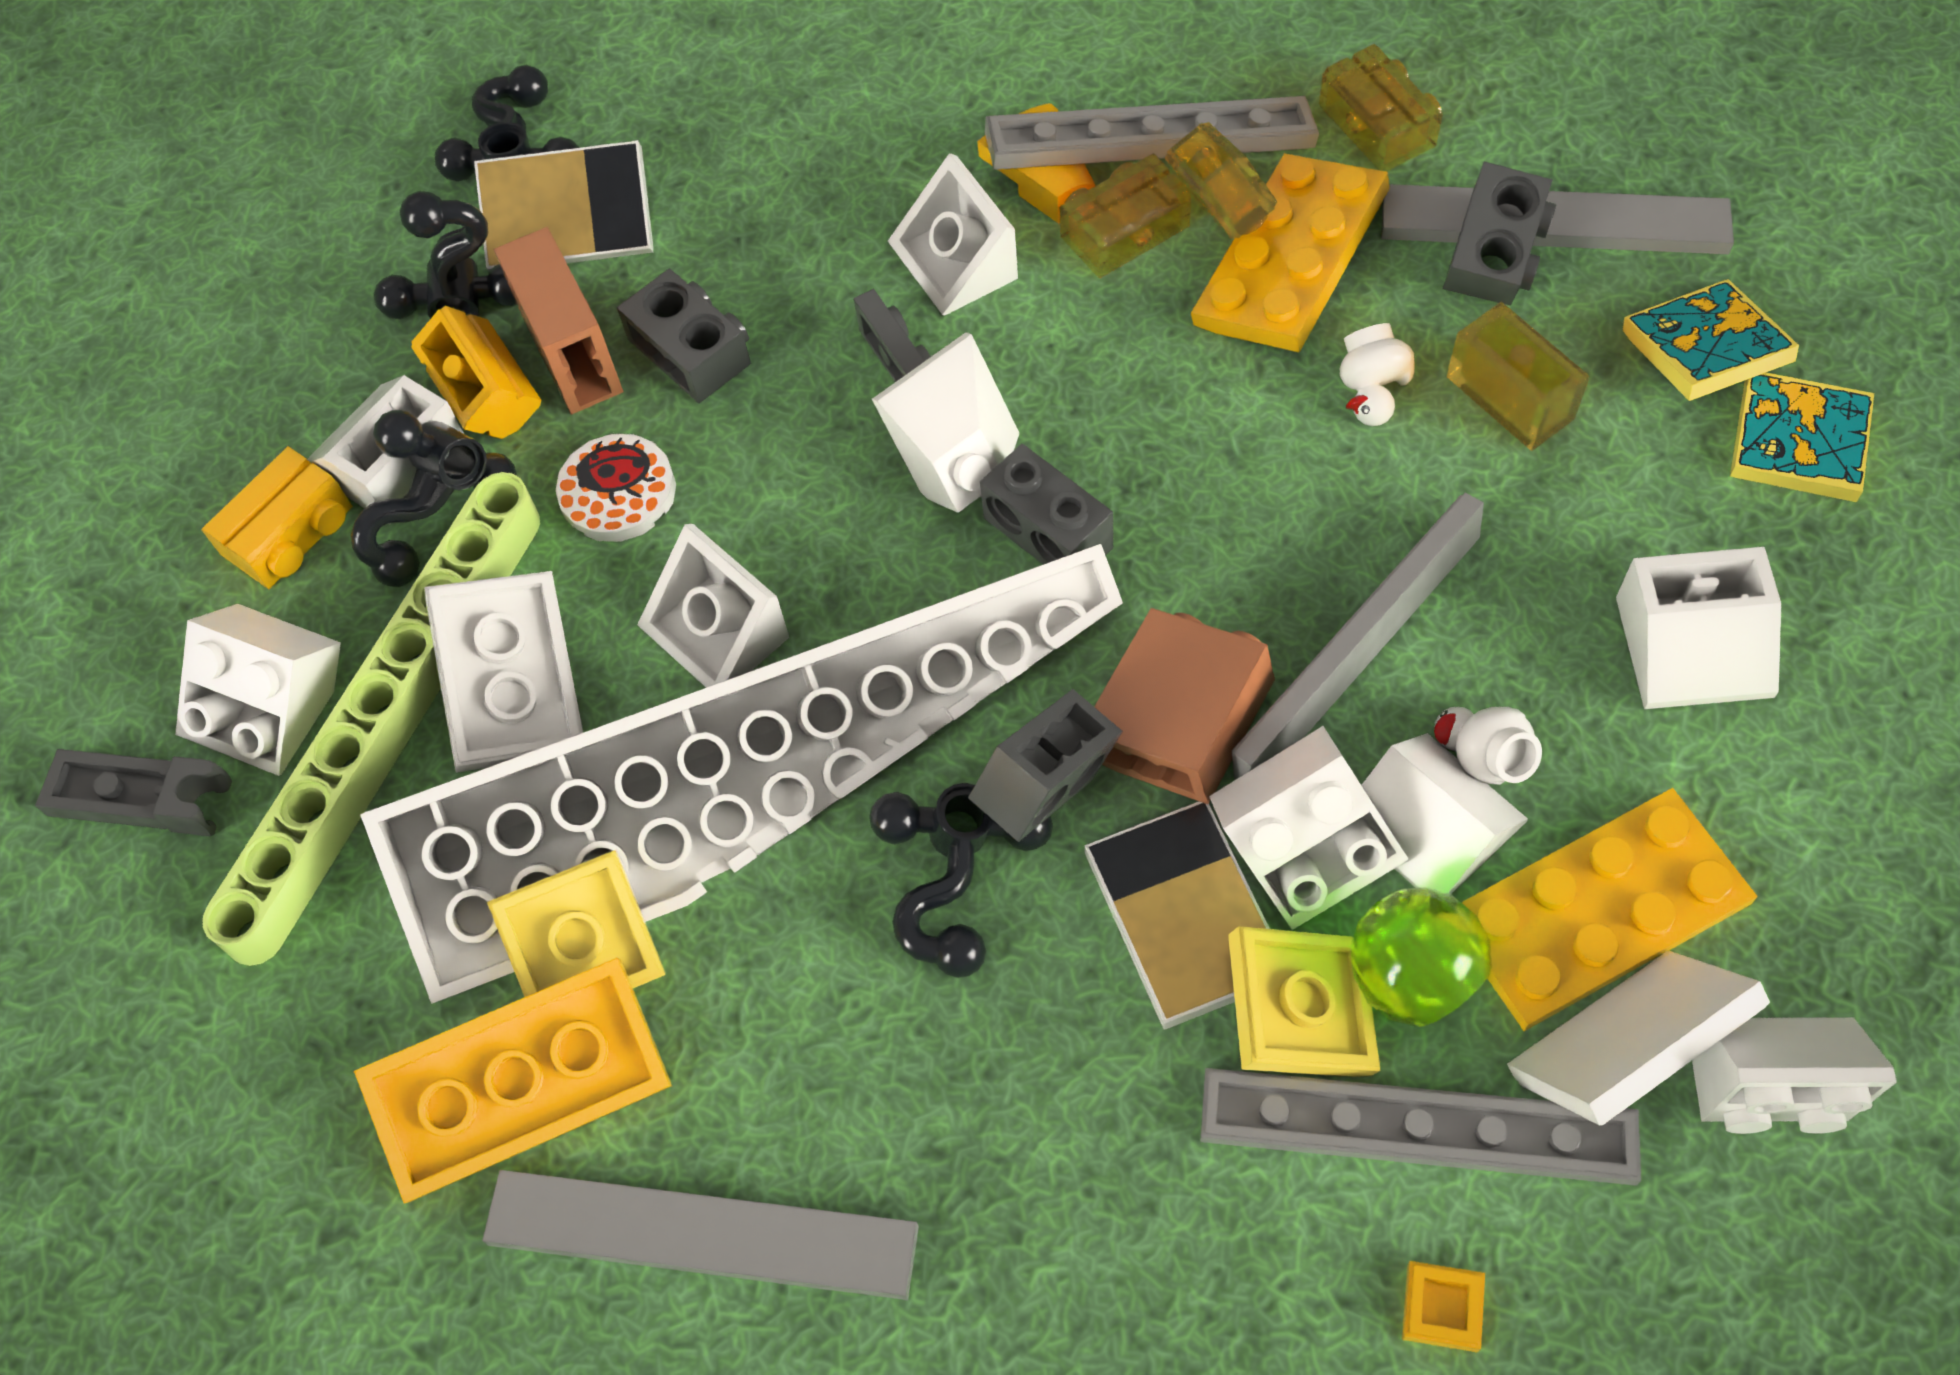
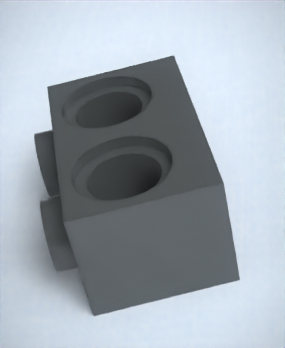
M1483 162L1444 282V290L1510 306L1519 288L1527 291L1530 290L1540 261V256L1530 254L1535 236L1546 237L1556 208V204L1546 201L1553 179ZM1502 204L1514 205L1522 212L1523 216H1507L1501 212L1498 206ZM1496 256L1505 262L1507 268L1504 270L1491 269L1484 264L1482 257Z
M670 268L616 307L627 339L697 403H701L751 364L746 346L749 336L742 323L729 312L723 315L712 305L710 298L700 285L694 281L687 284Z
M1023 443L980 481L984 519L1043 565L1099 544L1102 545L1105 556L1113 549V511Z
M1072 689L996 747L968 798L1019 842L1093 780L1123 731Z

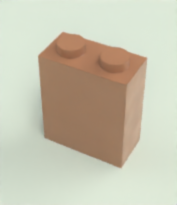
M548 226L495 248L494 252L522 318L570 414L572 415L623 393L624 391L599 324Z
M1151 608L1094 706L1123 731L1102 765L1121 774L1209 804L1211 801L1209 796L1215 793L1232 761V750L1246 735L1275 681L1267 644L1262 643L1255 636L1243 631H1233L1230 633L1205 625L1197 618L1186 613H1176L1173 615Z

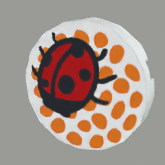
M609 434L588 441L569 456L559 471L555 492L563 516L572 527L574 526L578 531L583 532L585 536L597 541L621 542L643 535L655 526L654 522L664 512L666 515L674 501L676 481L667 455L654 442L634 434Z

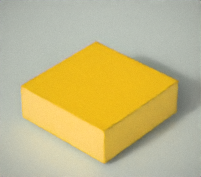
M1409 1261L1407 1265L1402 1340L1479 1352L1482 1340L1485 1273Z

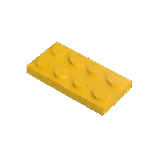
M1284 153L1191 312L1193 325L1219 335L1300 353L1390 189L1388 172Z
M1671 788L1448 909L1445 918L1523 1031H1526L1657 958L1666 951L1673 949L1748 907L1758 896L1674 788Z
M618 957L354 1071L403 1203L419 1199L672 1087L621 959Z

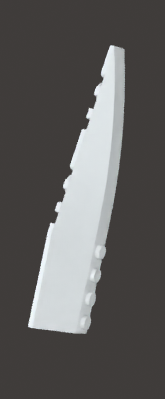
M1102 545L1093 546L360 814L431 1004L514 972L488 907V901L611 851L617 850L645 922L691 904L707 892L702 882L729 869H732L734 873L757 858V855L773 846L788 834L799 829L821 811L845 797L927 740L929 736L963 715L988 695L1012 681L1034 663L1053 650L1058 649L1121 605L1123 602Z

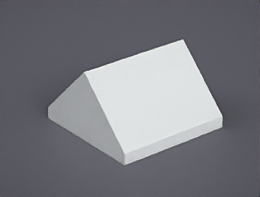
M949 153L888 240L889 244L942 315H947L1018 279L1015 229L958 156Z
M685 524L637 625L707 688L751 672L789 638V634L777 596L694 524Z
M1428 733L1392 745L1362 784L1365 792L1409 859L1394 869L1436 907H1439L1528 820L1527 817L1487 783L1470 776L1462 768L1458 759Z

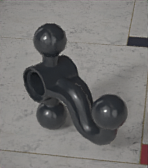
M529 65L518 66L514 68L509 76L494 77L485 81L476 89L472 97V110L478 119L485 122L488 127L481 132L478 138L479 148H473L466 140L455 137L444 140L438 146L434 153L435 166L446 179L457 182L469 179L475 172L474 161L579 148L573 140L561 136L550 139L543 148H531L526 134V123L521 115L515 112L512 106L496 102L501 98L510 97L517 105L530 108L539 105L548 94V81L543 72Z
M417 191L404 199L400 208V219L406 230L416 237H433L439 234L446 224H458L463 226V228L448 232L439 238L431 252V259L427 264V282L413 283L405 276L392 274L383 278L376 285L374 300L376 307L381 313L389 318L403 319L412 315L418 306L427 305L430 319L439 309L445 306L463 311L467 316L469 314L479 316V299L491 297L501 305H517L500 264L494 266L488 275L478 276V266L470 258L483 245L489 233L487 219L479 209L459 200H441L432 192Z
M391 410L382 414L375 423L373 431L374 440L380 451L388 457L404 459L408 457L412 465L417 468L409 492L403 498L377 501L362 510L354 522L351 542L358 559L371 567L373 575L379 582L386 586L401 587L410 583L417 575L420 564L418 555L413 547L404 541L388 540L378 544L376 536L382 526L389 523H406L425 519L435 514L446 503L454 490H464L470 487L475 489L484 478L491 474L506 472L517 476L515 465L504 454L486 453L480 443L453 427L439 421L425 422L421 425L419 420L410 412Z
M954 784L945 789L938 798L935 807L918 806L909 795L900 792L885 794L877 799L871 807L869 819L873 832L882 841L894 845L907 842L917 833H929L930 841L935 849L948 857L947 872L942 878L916 887L906 893L897 904L892 921L895 938L902 949L916 960L936 963L945 974L956 978L970 976L979 970L985 960L986 949L981 935L974 928L963 924L949 926L940 931L938 936L927 935L920 928L921 916L925 912L949 904L963 895L971 884L974 871V853L980 850L988 836L1004 837L1013 848L1022 851L1038 849L1046 844L1051 837L1053 829L1051 816L1018 842L968 798L975 786L973 784ZM956 811L965 812L973 817L977 823V829L965 833L956 831L949 825L945 815Z

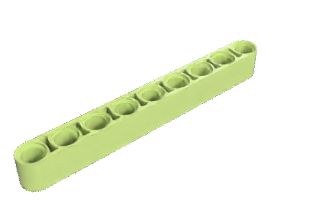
M506 472L491 474L475 487L207 905L203 915V929L206 936L239 964L249 966L262 964L272 958L281 948L359 822L360 814L364 813L441 689L425 600V587L510 576L536 535L540 526V515L525 484L518 476ZM421 654L417 659L410 661L413 657ZM389 705L386 710L376 714L381 708ZM358 756L353 763L343 767L348 760ZM324 810L317 819L308 822L315 813ZM289 864L288 869L282 875L273 879L275 873L280 868ZM254 920L248 931L237 937L239 930L245 924Z

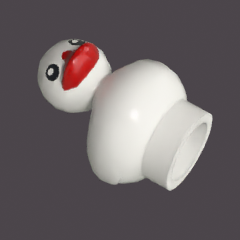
M1389 323L1369 326L1353 332L1344 338L1348 354L1342 360L1340 377L1345 386L1358 391L1356 396L1348 401L1346 409L1353 410L1359 421L1364 425L1372 427L1386 423L1393 415L1395 409V402L1391 392L1382 385L1394 381L1402 386L1407 385L1414 374V353L1408 344L1402 340L1394 339Z
M1450 707L1444 710L1435 721V738L1444 748L1455 751L1462 768L1479 781L1498 785L1505 781L1519 783L1528 779L1540 764L1542 757L1540 741L1535 736L1534 730L1526 719L1525 714L1518 709L1489 707L1473 714L1470 710L1463 707Z

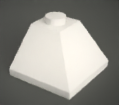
M966 332L872 398L920 492L928 500L957 513L981 496L980 481L1014 451L1019 436V431L972 334Z

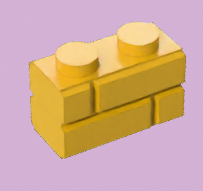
M445 306L433 315L412 340L411 348L420 362L426 365L427 373L443 398L448 402L464 430L480 434L486 432L488 436L503 439L518 431L541 406V398L488 319L472 314L467 316L463 311Z
M287 446L201 530L221 556L261 585L270 589L280 578H286L294 574L301 566L304 554L323 536L335 533L342 526L346 513L353 506L338 482L329 473L314 463L311 464L307 458Z

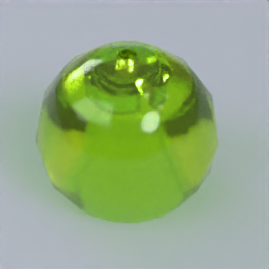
M1428 887L1396 890L1378 900L1359 919L1350 944L1352 974L1367 1002L1387 1019L1414 1027L1427 1026L1453 1012L1482 986L1492 968L1490 939L1475 913L1452 894Z

